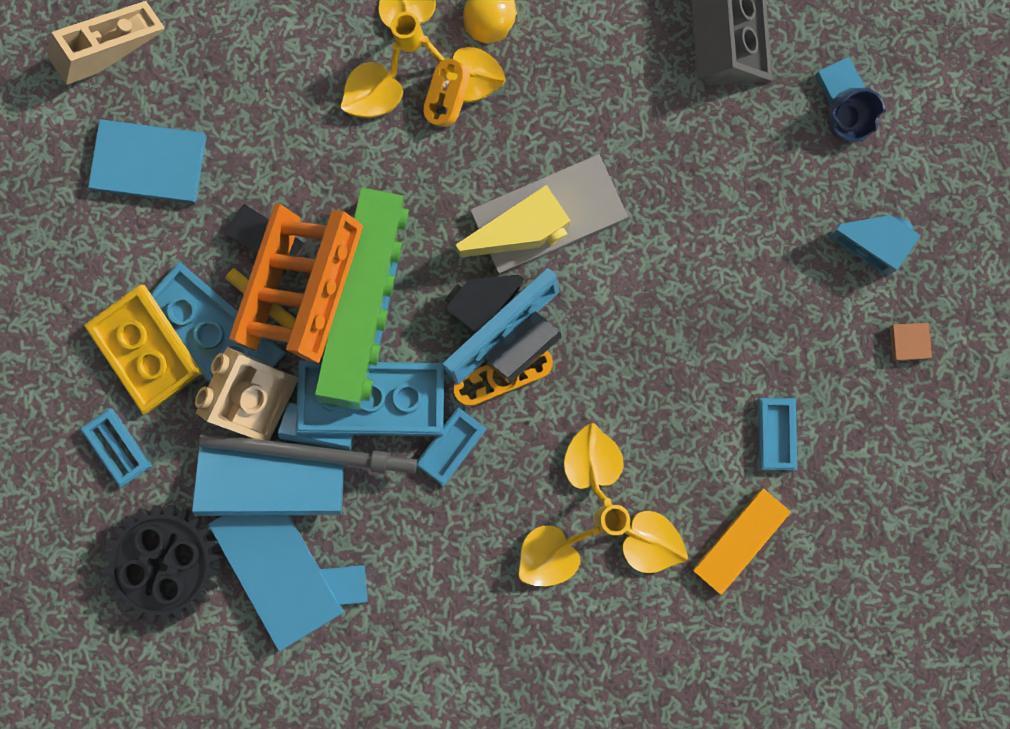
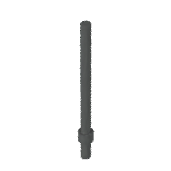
M204 432L201 433L199 439L200 447L370 468L371 472L386 474L388 470L415 474L417 469V459L389 456V452L374 450L373 454Z

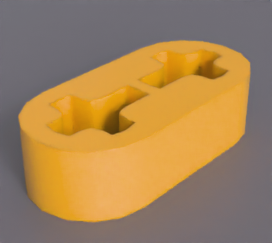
M445 59L437 65L424 104V115L428 122L439 127H449L456 122L470 80L469 70L464 64L454 59ZM448 72H455L458 74L456 80L450 81L446 79V75ZM437 106L446 107V115L436 113Z

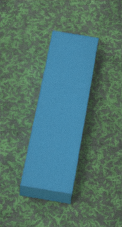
M549 268L543 271L442 363L448 378L455 385H459L484 362V355L535 311L538 313L559 293L557 275Z

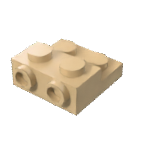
M227 347L224 354L219 353L212 362L211 372L214 375L209 386L202 387L197 393L195 405L198 409L196 413L209 423L254 439L270 441L298 382V378L265 364L254 357Z

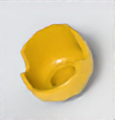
M467 0L463 11V22L466 32L474 40L486 44L503 40L515 23V16L517 14L515 1Z

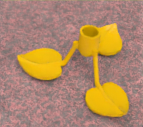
M380 0V18L385 26L392 30L396 41L392 44L391 69L387 72L382 64L376 62L363 63L356 67L349 75L345 84L344 97L341 103V108L344 112L356 117L373 118L389 113L399 104L403 95V88L393 77L397 74L401 50L414 52L423 45L439 63L445 60L430 43L429 38L424 36L420 25L432 17L436 8V0ZM465 47L458 49L454 53L453 59L464 64L470 74L463 102L470 103L482 100L504 85L506 79L501 66L487 52L475 47ZM448 72L446 75V79L450 81L456 80L458 74L455 72Z
M594 423L586 425L571 440L564 457V472L570 484L575 488L583 489L592 485L593 492L602 502L603 506L594 515L595 526L567 540L563 531L555 526H540L532 530L524 539L520 552L518 576L525 583L535 586H551L571 578L580 565V555L571 545L599 533L605 535L627 534L628 536L622 545L623 555L627 563L640 572H659L688 560L683 540L668 519L656 512L643 511L634 516L630 527L628 511L620 505H612L611 499L607 498L600 490L599 485H611L619 478L623 470V457L615 442Z

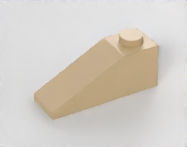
M143 1L51 32L48 58L65 84L68 85L100 73L163 32L165 28L147 1Z

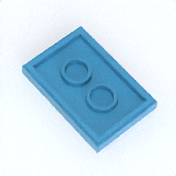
M100 119L88 188L92 191L196 204L207 136L202 132Z

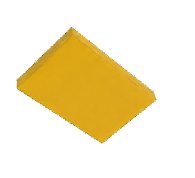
M138 285L84 325L143 415L157 408L204 374L145 285Z

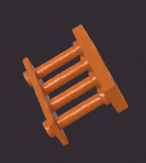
M275 203L229 339L252 351H257L261 338L287 342L286 350L307 361L319 363L363 225L345 211L340 210L331 211L327 225L300 222L301 218L281 204ZM295 236L322 239L316 259L289 256ZM284 270L311 273L304 294L278 290ZM272 304L299 308L293 328L266 324Z

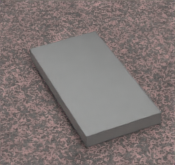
M600 154L470 209L479 230L547 185L571 220L569 228L565 230L568 235L553 246H549L546 243L540 248L489 254L498 275L628 219V215Z

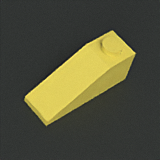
M545 185L457 243L456 250L462 258L540 248L546 243L549 246H553L568 235L565 230L569 228L571 220L547 185Z

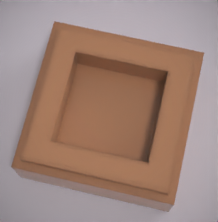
M929 323L894 324L890 326L893 361L926 360L932 358Z

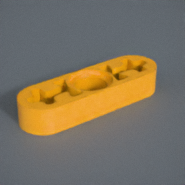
M546 351L539 357L546 359V363L542 365V372L537 373L534 368L528 369L523 372L527 379L520 381L518 376L510 385L505 387L498 386L494 382V370L488 365L475 369L459 385L454 384L455 397L465 406H475L543 379L551 371L553 365L552 356ZM487 372L488 383L494 392L486 394V387H483L476 391L477 397L470 400L468 395L461 396L460 390L464 389L463 382L470 380L473 385L483 382L479 375Z

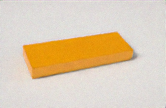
M761 488L692 571L718 594L722 595L789 516L791 511L764 488Z

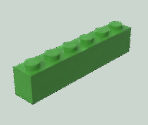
M361 187L354 219L363 225V229L327 338L315 392L318 403L361 411L363 400L370 401L373 388V379H368L370 365L377 366L381 345L375 344L378 330L384 331L386 327L388 310L383 309L385 296L392 297L395 276L390 275L392 262L399 263L402 242H397L399 229L406 230L409 217V209L404 208L403 195Z

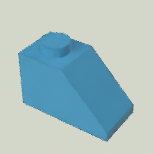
M888 215L840 224L828 237L888 276L898 270L921 235L913 230L912 224L907 220Z

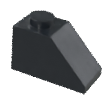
M518 274L468 280L463 287L457 284L445 299L448 303L445 308L446 313L472 334H475L513 299L524 285V278Z

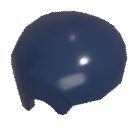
M870 88L846 89L833 99L829 107L827 117L829 129L834 136L845 142L863 141L879 129L878 121L880 116L886 112V106L881 95Z

